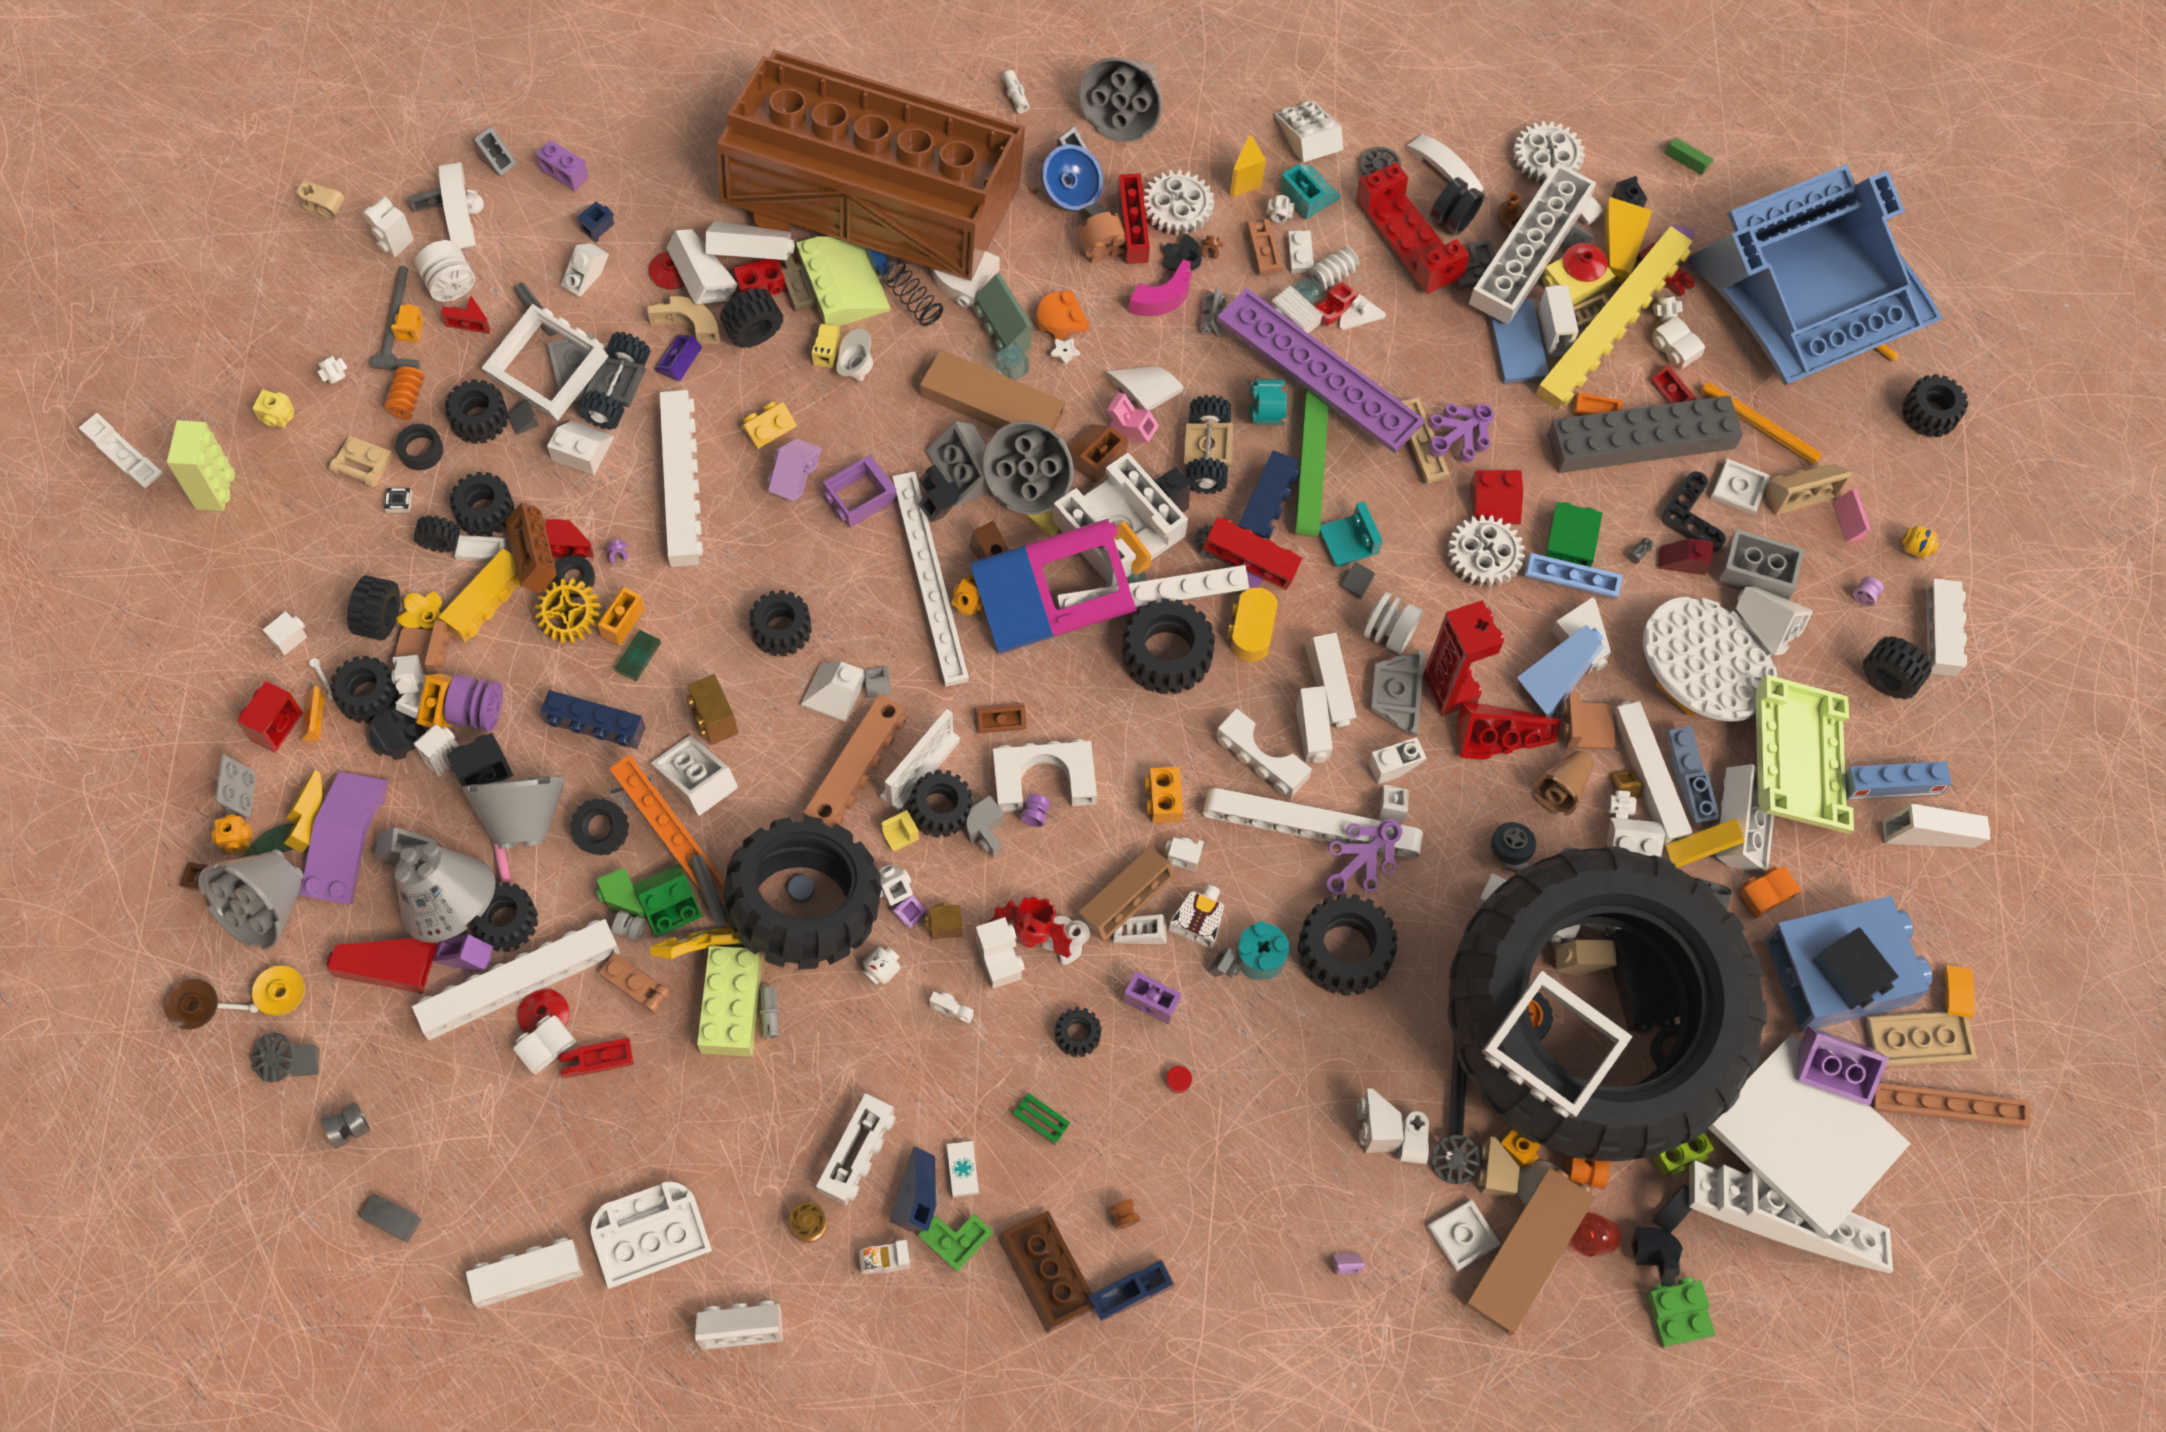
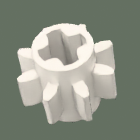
M1277 195L1274 197V200L1269 199L1267 215H1271V219L1276 223H1284L1287 221V218L1292 219L1295 204L1290 203V199L1287 196Z
M1675 295L1659 297L1658 303L1653 305L1654 315L1660 316L1661 321H1668L1675 316L1678 317L1677 314L1683 311L1682 301L1676 300Z
M332 355L318 363L320 370L316 372L323 382L328 380L330 384H333L346 376L343 370L347 367L340 358L336 360Z
M1616 790L1615 795H1609L1608 813L1614 814L1613 818L1628 819V815L1635 814L1636 798L1630 797V791Z

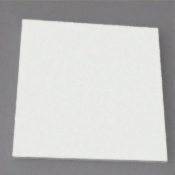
M1791 1034L1746 1080L1740 1091V1097L1727 1113L1722 1114L1708 1128L1826 1239L1911 1143L1871 1106L1798 1081V1049L1801 1041Z

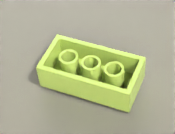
M177 420L167 464L196 510L224 511L226 503L230 500L229 487L235 478L234 468L229 464L227 456L224 455L220 444L217 443L214 433L211 432L206 422Z
M709 946L697 1044L701 1054L752 1057L763 963L761 951L754 955L748 948Z

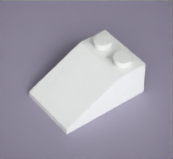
M691 735L651 762L652 767L678 797L698 816L738 788L729 767Z

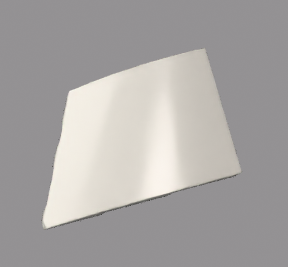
M1158 366L1106 372V376L1118 390L1122 389L1131 402L1135 400L1143 410L1150 411L1183 392L1182 384L1171 373Z

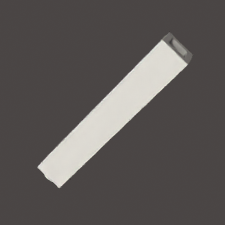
M1626 701L1619 704L1614 712V723L1632 769L1642 783V794L1653 822H1660L1665 832L1663 847H1665L1669 843L1690 836L1692 830L1641 702L1631 703V701Z

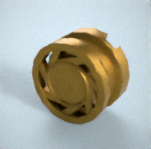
M806 1201L796 1205L790 1212L788 1221L795 1238L801 1242L811 1243L824 1235L827 1228V1220L821 1206L814 1202Z

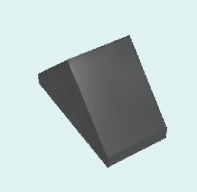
M491 126L473 138L478 158L498 176L503 175L517 164Z

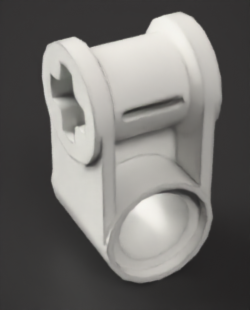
M1415 1111L1410 1113L1402 1122L1404 1140L1399 1146V1161L1426 1164L1429 1154V1120L1424 1113ZM1412 1121H1416V1125L1420 1126L1418 1130H1415L1414 1125H1410Z

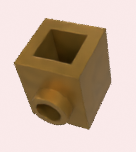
M939 903L935 907H930V916L925 917L927 931H932V939L963 937L960 905Z

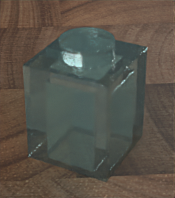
M1014 342L997 353V369L1002 375L1017 380L1029 372V357Z

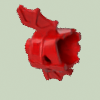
M1024 897L1018 906L1010 900L1005 907L997 906L994 909L995 914L989 922L1004 917L1007 924L1010 920H1013L1016 938L1025 947L1033 948L1036 944L1047 942L1049 937H1051L1055 953L1066 958L1072 955L1070 953L1072 939H1069L1065 934V924L1054 923L1056 907L1050 904L1049 899L1043 898L1039 900L1037 897L1029 899Z

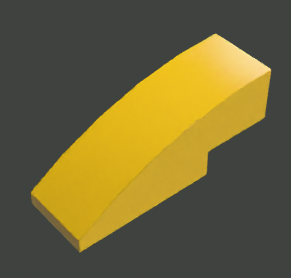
M317 770L305 782L286 817L294 825L284 844L300 853L310 845L314 820L322 804L320 772Z

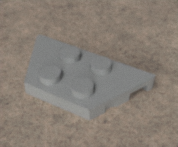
M1425 649L1417 650L1416 653L1408 656H1397L1390 661L1384 660L1375 663L1370 711L1413 737H1417L1419 729Z

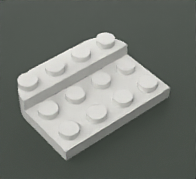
M664 1182L627 1197L608 1202L600 1207L592 1220L591 1236L608 1289L712 1251L696 1199L687 1187L679 1183Z

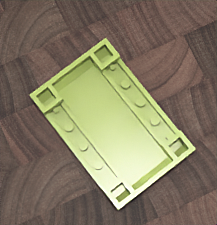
M1765 675L1760 679L1755 692L1758 805L1767 814L1846 834L1854 831L1853 808L1846 805L1843 722L1849 719L1848 696Z

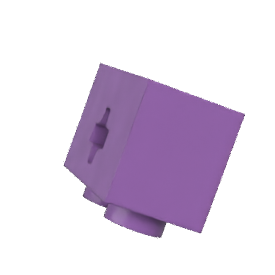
M1135 971L1124 992L1123 1002L1169 1025L1180 1003L1182 993Z

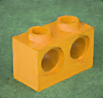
M1180 767L1150 768L1149 777H1145V791L1150 792V800H1147V815L1152 814V823L1182 822L1183 802ZM1166 781L1169 785L1161 787L1157 782ZM1166 803L1171 808L1163 810L1158 805Z

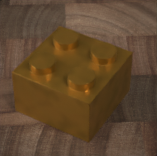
M715 673L687 685L690 694L686 695L690 711L698 722V728L703 739L708 738L711 745H714L738 734L734 714Z

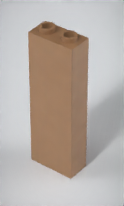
M941 349L937 356L931 358L928 372L922 374L918 383L921 397L996 429H1001L1016 421H1034L1055 431L1065 412L1064 400Z
M1549 1168L1545 1172L1465 1304L1466 1307L1509 1335H1513L1596 1198L1591 1194L1592 1190L1582 1183L1576 1185L1568 1179V1174L1558 1168L1554 1170Z

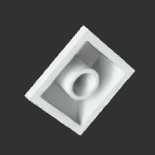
M844 662L821 663L801 706L846 723L865 684L864 670Z

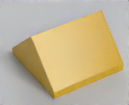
M1248 136L1233 168L1230 196L1234 197L1262 187L1266 160L1253 136Z

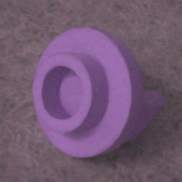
M622 539L608 542L609 547L604 549L605 551L612 550L609 556L612 563H615L614 555L617 552L623 554L624 560H628L627 552L622 549L627 547L628 543L623 544Z

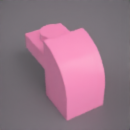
M1117 393L1107 408V412L1113 419L1110 424L1111 427L1132 441L1149 443L1159 427L1149 410L1135 409L1125 393Z

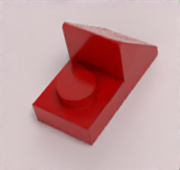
M472 296L469 298L466 310L458 307L450 308L443 306L441 316L445 327L490 334L491 329L487 318Z

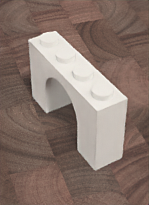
M1082 739L1073 740L1071 743L1052 741L1046 745L1028 743L1022 747L1003 745L993 749L997 805L1002 812L1023 811L1021 779L1029 768L1042 763L1055 765L1067 775L1072 807L1096 805L1097 791L1091 741Z

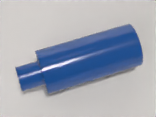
M865 248L874 270L880 272L882 276L884 269L889 265L886 254Z

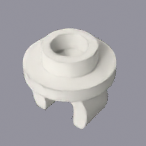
M467 189L468 195H466L469 214H477L483 209V199L478 195L477 191Z

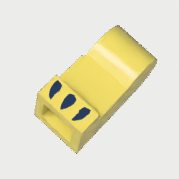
M820 324L818 337L812 350L813 365L834 368L840 337V326ZM819 357L829 358V360L824 361Z

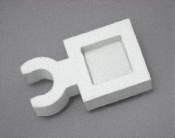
M933 992L929 1000L931 1009L951 1018L956 1017L970 1024L974 1016L972 1014L974 1010L957 1004V1001H954L955 998L947 993L941 992V994Z

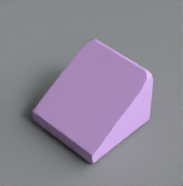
M1359 1253L1333 1255L1336 1275L1361 1273L1365 1267Z

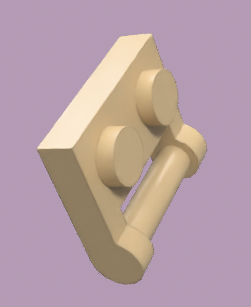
M349 435L337 457L331 461L329 470L336 474L343 473L364 481L370 487H375L391 461L393 454L387 449ZM345 463H353L355 465L371 470V472L367 473L361 471L359 469L345 465Z

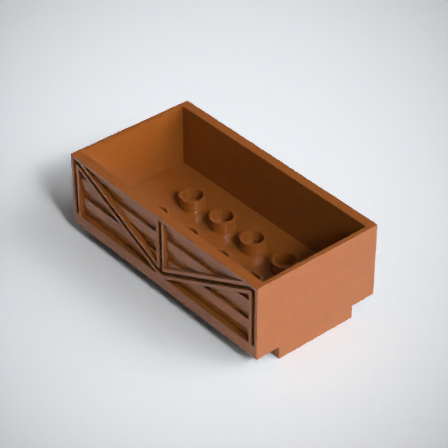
M773 50L769 58L765 56L761 58L727 114L728 125L717 142L720 202L972 281L985 251H987L1020 186L1025 126Z

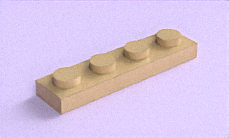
M1419 397L1401 401L1425 419L1424 424L1414 433L1409 441L1426 484L1448 479L1450 474L1443 456L1434 457L1429 452V444L1435 436L1428 425V419Z

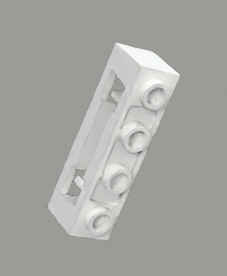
M865 1093L816 1186L819 1194L844 1206L847 1205L849 1200L854 1201L860 1188L857 1184L861 1176L865 1178L872 1166V1163L869 1161L873 1153H879L884 1143V1140L881 1138L885 1130L890 1131L895 1122L896 1116H893V1106ZM863 1122V1128L870 1132L851 1166L852 1173L849 1177L848 1171L842 1168L861 1134L860 1126Z

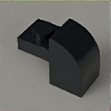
M933 465L928 467L919 479V482L927 491L926 495L919 502V506L931 523L944 518L960 496L956 481L948 483L937 466Z
M1636 1227L1631 1242L1635 1264L1656 1265L1662 1287H1673L1675 1276H1679L1680 1273L1679 1260L1683 1250L1680 1241L1673 1234L1660 1228Z

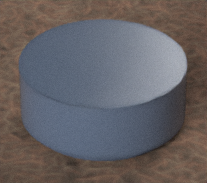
M799 875L789 882L788 890L793 900L805 902L812 897L814 886L810 878Z

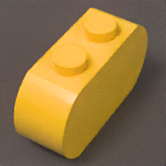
M1250 588L1240 595L1239 604L1234 603L1231 617H1235L1236 620L1235 625L1230 624L1227 638L1232 639L1230 648L1234 655L1243 661L1256 662L1268 655L1278 601L1266 589Z

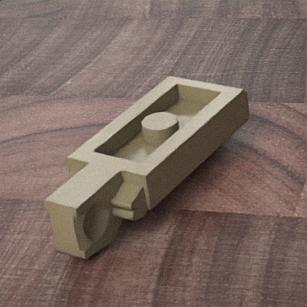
M791 254L787 260H783L785 267L781 269L787 291L796 312L816 306L817 301L803 264H800V262L795 263Z

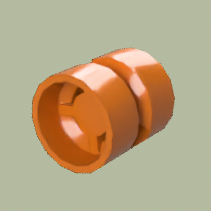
M1567 1158L1566 1174L1569 1175L1568 1179L1576 1185L1578 1183H1587L1591 1188H1606L1610 1161Z

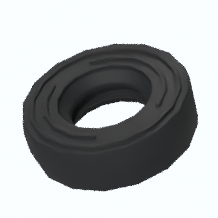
M571 555L562 558L555 564L557 576L552 582H555L558 586H560L561 579H564L565 574L569 570L578 569L583 574L580 581L585 583V588L588 586L593 587L595 572L587 559ZM569 593L570 597L572 598L580 596L578 594Z

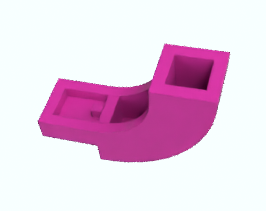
M1183 259L1172 279L1164 285L1147 286L1139 283L1130 298L1129 313L1140 316H1158L1169 313L1179 307L1188 297L1189 282L1192 278V273L1190 272L1191 262Z

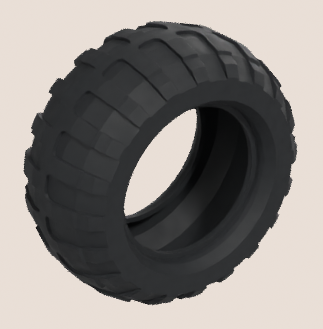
M1605 846L1599 849L1566 850L1523 868L1500 885L1471 918L1463 932L1464 935L1450 967L1449 1006H1447L1449 1027L1452 1028L1461 1067L1469 1075L1473 1085L1481 1094L1480 1098L1493 1113H1497L1506 1123L1516 1129L1518 1134L1529 1141L1560 1152L1568 1157L1595 1161H1627L1653 1157L1698 1138L1722 1114L1727 1113L1740 1097V1091L1751 1072H1754L1761 1053L1759 1048L1763 1025H1766L1767 1004L1763 1002L1760 976H1763L1758 956L1752 954L1750 946L1743 935L1745 928L1734 912L1730 913L1713 895L1715 891L1700 878L1689 876L1684 871L1676 868L1673 862L1656 855L1647 856L1629 851L1627 848ZM1582 924H1604L1618 927L1633 933L1647 942L1661 956L1670 969L1680 1000V1023L1677 1036L1669 1054L1649 1076L1628 1087L1598 1085L1578 1115L1573 1118L1570 1116L1565 1118L1552 1109L1554 1105L1545 1099L1542 1102L1530 1093L1531 1088L1525 1083L1519 1085L1507 1076L1509 1072L1503 1067L1495 1068L1485 1059L1486 1055L1482 1053V1050L1529 986L1534 963L1542 948L1555 933L1562 929ZM1527 1005L1497 1049L1573 1104L1588 1081L1573 1075L1550 1056L1534 1030Z

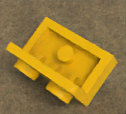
M773 401L763 407V413L757 416L754 412L743 419L745 423L740 425L742 430L745 429L756 449L797 426L784 402L776 404Z

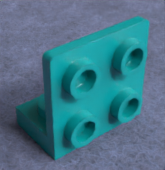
M1365 501L1356 504L1352 516L1320 526L1319 532L1335 567L1377 555L1380 552L1383 540Z

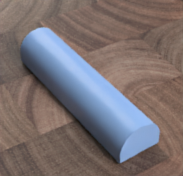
M1533 553L1529 554L1524 572V577L1615 599L1619 596L1623 578L1622 574Z

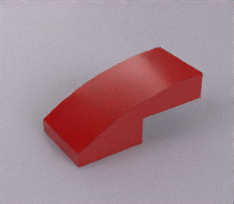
M1343 282L1328 291L1327 299L1315 306L1322 313L1321 322L1326 326L1331 325L1347 311L1351 303L1359 296V293Z

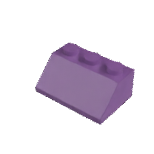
M1807 1026L1798 1049L1797 1080L1870 1106L1889 1058L1878 1050Z

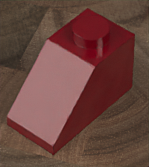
M1689 538L1662 545L1659 548L1658 569L1705 575L1712 563L1713 542Z

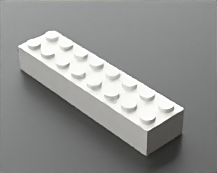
M1557 163L1473 289L1469 304L1509 325L1590 201L1596 182Z

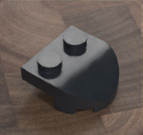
M396 705L378 712L374 716L369 728L368 743L371 749L379 756L384 754L393 756L394 760L406 758L408 751L416 749L413 743L425 734L426 731L422 725L416 723L415 718L397 711Z

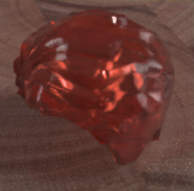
M1587 1212L1572 1236L1571 1242L1575 1249L1583 1256H1601L1614 1252L1619 1247L1621 1231H1619L1620 1228L1614 1221L1600 1214Z

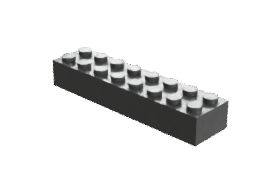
M1731 396L1554 419L1548 431L1558 473L1736 449L1743 436Z

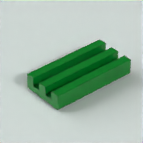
M1029 1093L1026 1094L1025 1099L1021 1101L1019 1107L1013 1112L1015 1118L1054 1145H1056L1070 1125L1067 1119ZM1031 1103L1036 1108H1038L1046 1115L1054 1119L1056 1122L1061 1124L1062 1127L1060 1128L1059 1126L1051 1122L1049 1119L1041 1115L1039 1112H1037L1027 1104ZM1025 1110L1057 1134L1055 1136L1022 1114V1111Z

